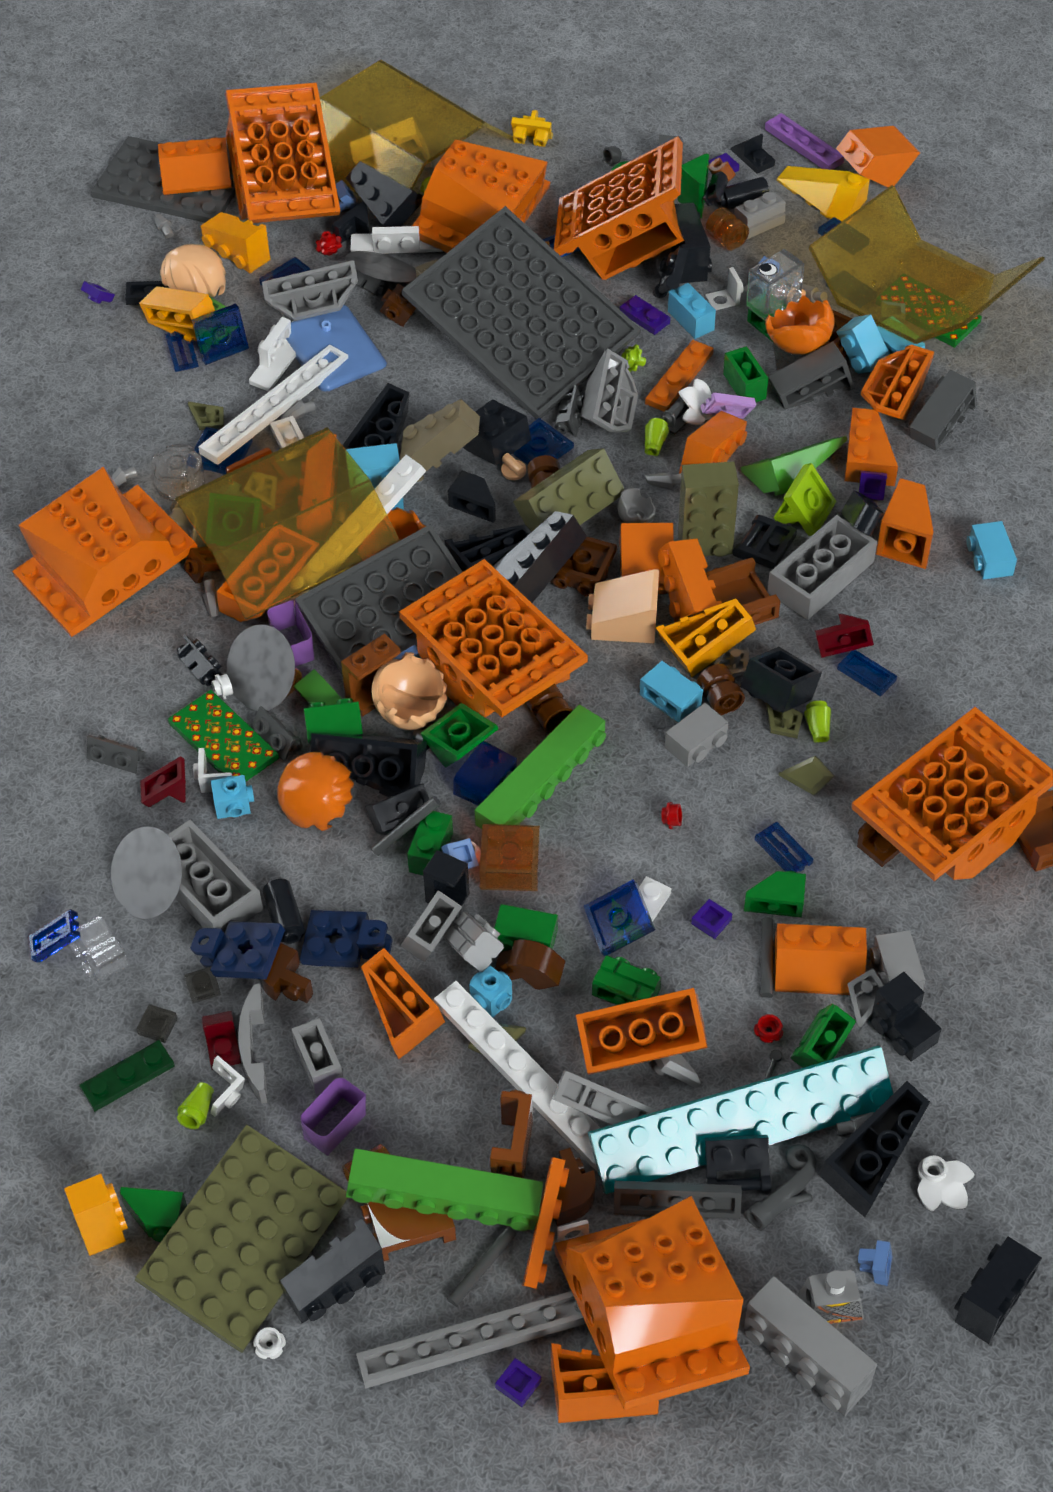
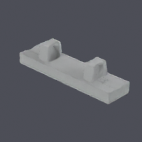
M566 1070L563 1071L552 1098L557 1102L611 1125L658 1111ZM595 1092V1095H594L593 1100H592V1102H591V1105H590V1107H589V1106H588L589 1097L591 1096L592 1093Z

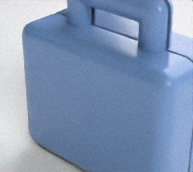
M343 305L340 311L291 322V334L286 340L295 351V358L301 366L328 345H332L348 354V359L318 386L321 391L333 390L379 371L387 365L384 357L346 305ZM323 321L331 323L330 331L325 332L322 330L321 324ZM330 351L322 359H326L330 363L339 357Z

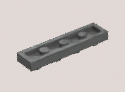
M615 1181L614 1214L654 1216L692 1196L702 1217L740 1219L741 1185Z

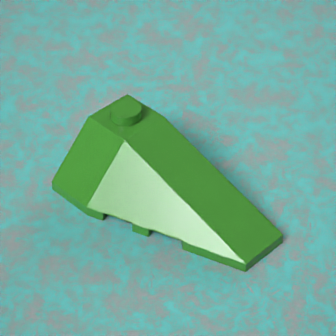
M847 436L828 439L803 447L802 449L783 453L780 456L763 459L742 466L741 471L763 493L774 491L775 496L787 493L803 465L812 463L816 469L848 441Z

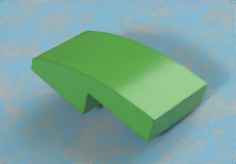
M315 669L294 685V688L308 704L325 702L326 706L337 704V700L342 699Z

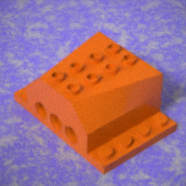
M317 83L226 90L225 95L229 112L226 141L240 219L248 218L253 223L340 215V205Z
M676 137L559 198L554 251L561 256L565 253H571L579 247L601 279L606 280L630 267L638 266L642 261L650 257H657L662 251L684 241L679 229L674 200L681 195L683 143L680 138Z
M455 139L435 166L422 197L420 216L412 225L419 226L420 241L448 253L505 206L525 223L550 188L551 182L545 180L548 162Z
M103 466L18 525L33 557L12 572L20 583L72 637L186 558L191 548H197V544L138 484L122 494Z
M485 559L399 611L400 619L417 636V649L421 659L431 660L435 668L444 674L443 681L447 684L446 696L457 706L463 703L484 717L489 716L493 712H496L501 718L553 684L556 685L570 680V673L588 662V655Z
M974 707L853 801L852 810L933 881H936L944 873L953 880L971 879L1014 845L1035 815L1038 797L1053 786V769L978 708Z
M692 1196L650 1218L554 1244L555 1255L624 1410L749 1374L750 1365L737 1341L744 1299Z

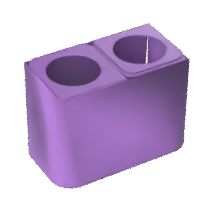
M294 600L271 607L267 612L270 626L280 631L297 625L304 639L300 643L291 645L295 667L315 660L312 633L296 603L294 609Z
M344 1078L333 1080L301 1115L304 1139L328 1156L366 1115V1094ZM342 1098L354 1106L330 1134L320 1136L312 1131Z

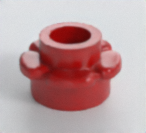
M668 802L666 807H662V822L667 824L669 829H673V826L682 825V808L680 804Z
M767 1014L758 1020V1024H755L754 1033L764 1043H772L774 1040L779 1041L784 1033L782 1030L783 1024L777 1016ZM770 1028L772 1031L768 1032L766 1029Z

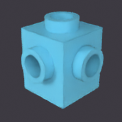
M244 775L211 780L217 819L251 814L249 802H255L252 785L246 786Z
M490 965L483 972L476 973L469 984L470 995L492 1018L500 1011L506 1009L511 1003L512 982L504 972H498Z

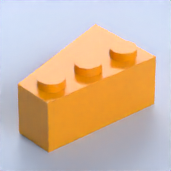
M220 212L201 225L204 245L216 250L222 258H228L234 262L237 268L252 273L270 260L266 225L260 224L256 226L250 220L243 222L240 221L239 217Z
M156 286L139 302L148 323L171 334L174 331L185 335L184 340L189 342L192 340L199 342L195 326H206L208 323V327L222 326L208 294Z
M736 598L705 609L703 613L680 618V621L673 624L655 627L661 640L691 677L702 671L756 630L752 617Z
M98 1174L64 1188L89 1256L126 1241L122 1231L128 1229L112 1182L105 1185L102 1174Z

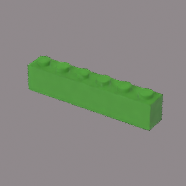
M579 704L475 809V825L500 842L508 835L513 836L517 832L520 823L526 817L530 818L533 816L538 804L543 799L548 800L552 796L555 787L561 781L565 782L570 777L572 769L577 764H583L588 758L589 752L595 746L599 747L606 738L605 720Z
M355 1148L346 1197L353 1198V1200L359 1203L376 1202L385 1204V1206L393 1209L404 1207L415 1209L422 1214H447L448 1217L455 1220L466 1218L478 1220L485 1225L500 1224L511 1226V1228L518 1231H526L528 1229H535L539 1217L543 1182Z

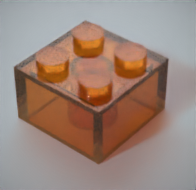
M482 825L479 870L480 890L538 891L540 826Z

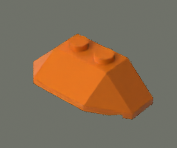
M911 344L905 347L904 350L894 352L879 359L860 395L875 411L906 420L923 388L934 351Z

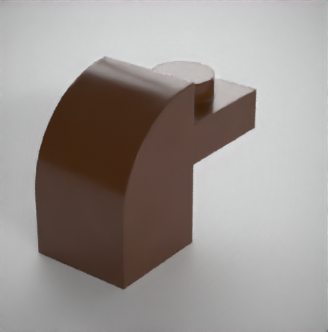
M515 940L511 950L499 953L495 970L504 972L510 980L522 978L534 989L541 990L559 986L566 961L553 949L544 944L530 940Z
M280 943L267 979H261L265 993L275 1001L281 992L292 1001H298L299 999L305 1003H308L313 995L311 980L295 973L300 965L297 950Z
M571 1148L559 1151V1159L565 1160L564 1168L569 1169L565 1188L559 1187L557 1199L562 1200L559 1218L555 1219L557 1226L583 1217L591 1209L595 1200L596 1179L594 1170L585 1173L580 1157L575 1158Z

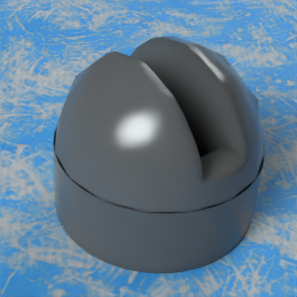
M616 146L604 148L603 159L609 166L620 162L622 156L620 148Z

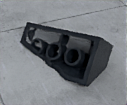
M311 733L310 752H322L324 755L334 756L336 761L342 763L350 770V778L363 786L367 785L379 790V793L391 797L410 789V786L421 783L425 770L427 740Z

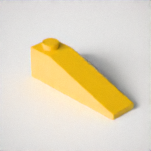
M787 166L777 177L776 181L792 193L800 195L806 200L805 202L808 205H813L820 210V214L824 217L846 225L867 200L870 179L850 171Z

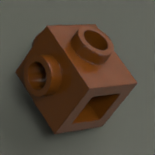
M398 283L393 291L388 289L381 299L384 305L380 312L399 326L404 327L416 310V307L402 295L404 287Z

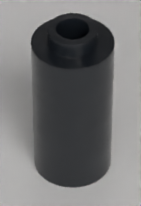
M759 177L727 186L723 195V201L717 202L719 207H723L725 211L734 209L744 204L747 200H754L769 192L768 183L764 177Z
M286 879L272 880L262 889L272 923H281L285 929L281 942L286 944L295 943L304 935L305 928L291 884Z

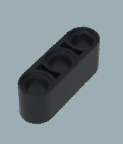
M853 490L841 510V514L854 528L868 536L872 535L884 515V512L874 501L856 490Z

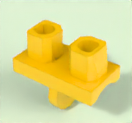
M532 110L531 116L524 115L523 118L512 117L514 143L525 144L526 137L532 136L534 137L533 144L535 146L545 147L548 139L553 137L552 123L546 122L545 118L538 117V110Z

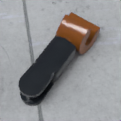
M720 157L709 165L712 177L703 196L707 206H712L716 201H723L727 183L736 175L728 161L722 162Z

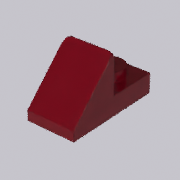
M838 614L841 624L815 630L821 658L874 645L869 621L865 619Z
M178 757L140 781L142 804L151 807L168 796L186 803L185 759L183 757Z
M232 1011L203 1016V1029L211 1069L213 1070V1062L217 1055L230 1066L241 1064Z

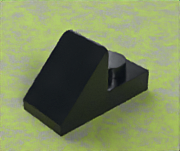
M763 134L730 148L756 174L775 166V159L762 148Z
M364 201L332 223L333 233L341 237V243L351 239V235L355 233L369 234L368 209Z

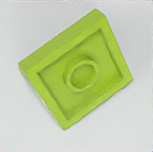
M812 463L803 465L783 497L784 501L775 514L774 519L783 524H794L799 521L809 536L815 534L822 527L837 501Z

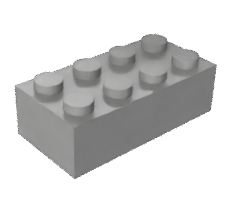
M836 515L770 571L768 594L771 596L776 594L780 602L809 620L874 562L877 541Z
M188 820L168 834L178 849L182 864L181 885L175 899L203 928H221L225 933L229 921L247 922L263 910L260 891L191 820Z
M775 1276L748 1302L744 1324L747 1337L754 1344L765 1346L771 1352L772 1359L783 1368L788 1366L795 1372L798 1382L808 1390L813 1388L822 1396V1402L827 1408L833 1412L839 1411L846 1416L871 1388L877 1363Z

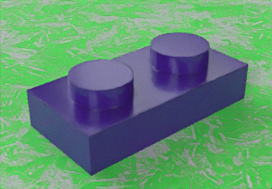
M637 295L622 304L619 309L630 320L653 335L670 324L671 317Z

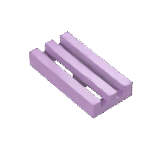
M713 392L711 398H708L706 403L701 405L702 413L716 415L720 411H724L744 419L755 408L756 402L755 398Z

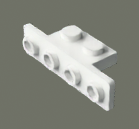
M419 226L372 227V234L351 235V252L368 251L381 254L443 252L420 241Z
M282 317L276 325L274 324L271 327L267 338L259 343L257 352L260 365L249 378V384L266 391L272 390L296 357L295 351L286 340L291 334V320Z

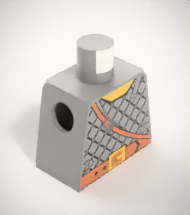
M834 1270L830 1273L811 1275L807 1277L797 1295L830 1324L864 1319L861 1298L853 1270Z

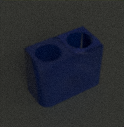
M486 741L481 742L456 773L453 780V795L479 806L505 780L509 770L513 772L516 769L517 758Z

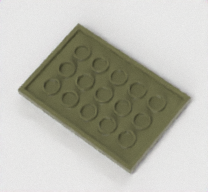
M246 1124L139 1271L135 1281L222 1341L243 1353L282 1296L284 1291L280 1280L306 1261L347 1201V1191Z

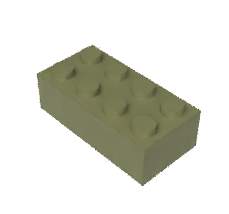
M591 449L585 451L515 499L513 503L524 524L533 531L555 511L574 515L581 525L620 498L621 492L625 489L605 449Z
M735 461L682 465L678 540L698 539L704 556L715 555L722 557L733 554L739 488Z

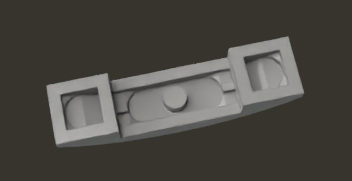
M254 984L241 1011L238 1042L246 1079L256 1098L263 1104L268 1103L267 1078L264 1062L254 1063L252 1025L264 1024V1003L261 984Z

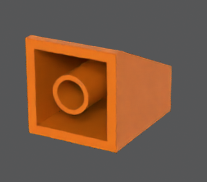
M895 126L849 130L836 148L860 175L890 189L897 184L920 154L918 149Z
M900 478L881 521L876 555L926 569L934 533L926 487L923 484Z
M621 523L619 537L621 577L657 569L659 570L658 594L668 593L664 588L665 575L663 567L659 564L658 554L661 547L668 542L674 541L673 523Z

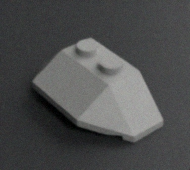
M352 260L263 281L262 286L265 302L291 320L297 321L340 311L357 284L358 277L355 262Z
M608 348L604 351L587 381L580 416L611 433L629 432L632 429L638 393L633 377L628 370V361Z

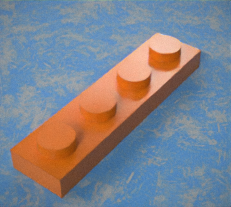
M692 340L647 395L645 404L663 412L668 410L679 398V391L691 383L713 355L714 348Z
M552 1157L550 1160L539 1217L535 1226L522 1286L537 1289V1284H543L546 1277L548 1264L542 1263L545 1250L551 1252L555 1232L550 1231L552 1218H559L562 1200L557 1199L559 1187L565 1188L569 1169L564 1168L565 1160Z

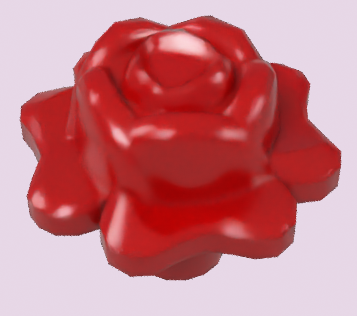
M329 231L323 232L320 239L316 240V251L328 256L337 253L338 249L342 247L341 237L336 236L334 233L331 234Z

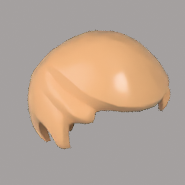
M199 244L179 246L168 252L162 262L160 275L164 286H169L171 289L204 293L210 297L216 296L219 287L218 296L222 295L225 291L226 271L223 267V262L216 252L207 246Z
M405 652L401 660L392 659L382 665L376 672L372 683L374 705L383 719L399 729L417 730L424 728L429 722L436 719L437 714L446 703L447 696L445 691L447 684L443 681L444 674L435 668L431 660L417 658L414 656V653Z

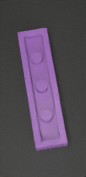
M780 113L765 122L766 131L820 168L833 170L844 163V157L837 150L784 114Z

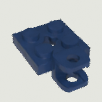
M311 910L300 961L302 965L359 968L361 956L363 959H371L380 951L375 950L374 948L384 945V948L390 954L393 940L389 934H386L388 930L387 924L380 920H369L367 912ZM336 934L341 936V938L335 940V943L330 942L329 938Z
M229 921L225 933L221 928H203L198 930L190 949L194 954L202 956L200 963L205 968L210 969L215 977L267 979L285 929L281 923ZM209 938L206 944L200 945L203 939ZM247 947H253L251 950H247L246 953L243 954V951Z

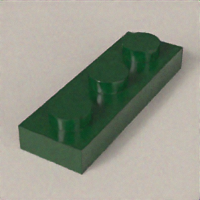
M160 1040L79 1084V1087L93 1111L96 1112L175 1067L174 1061Z

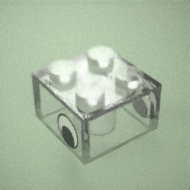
M783 249L749 270L746 307L766 320L768 315L774 317L777 309H786L789 302H799L802 296L805 263L786 249Z

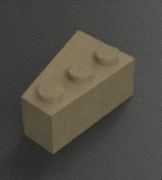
M462 399L446 405L443 409L433 414L427 415L424 419L407 426L403 430L400 460L407 455L422 465L426 471L432 466L437 469L442 464L440 460L449 452L455 454L478 435L480 416ZM422 475L417 482L422 481L424 476Z

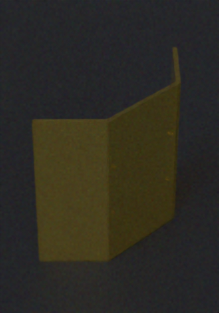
M383 60L377 61L320 97L335 181L343 180L357 195L358 193L346 180V177L360 161L413 189L426 164L445 153L455 139L463 141L485 126L511 141L513 140V136Z
M893 185L809 245V250L839 306L859 316L871 314L876 325L914 344L966 326L1045 260V257L1042 256L994 275L923 241Z
M328 427L178 496L170 506L171 512L176 507L181 508L213 554L245 619L253 617L337 576L400 541L370 479Z

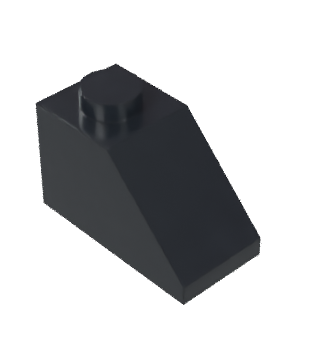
M462 470L448 489L449 507L494 523L496 520L495 502L485 479Z

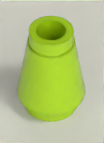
M652 418L645 425L644 452L647 455H659L669 433L668 423L665 420Z
M825 701L808 703L804 716L813 741L815 743L829 741L831 708L828 707Z
M198 1083L178 1107L177 1120L184 1127L198 1129L200 1125L206 1122L214 1089L209 1084Z

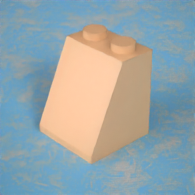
M653 569L595 583L594 594H589L588 610L593 611L592 614H587L586 630H591V640L655 643L659 570Z

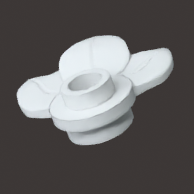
M695 379L693 387H686L679 391V395L689 407L683 415V421L696 426L715 416L704 414L701 410V405L706 403L708 398H711L710 388L704 381Z
M935 1155L922 1159L917 1170L921 1180L917 1192L922 1204L930 1211L938 1208L941 1202L955 1209L966 1208L968 1196L963 1184L974 1177L973 1171L966 1164L957 1160L945 1162L944 1159ZM936 1169L939 1175H931L928 1173V1170Z

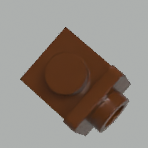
M216 545L191 548L184 565V570L198 584L202 582L205 572L227 569L229 560Z
M867 822L859 829L857 847L881 867L900 853L896 847Z

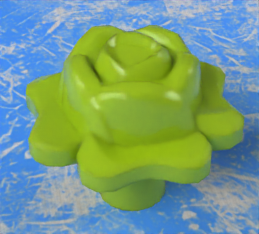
M635 344L633 347L629 346L621 355V357L628 361L629 372L637 371L638 366L643 367L646 364V358L641 356L642 349L639 348L638 344Z

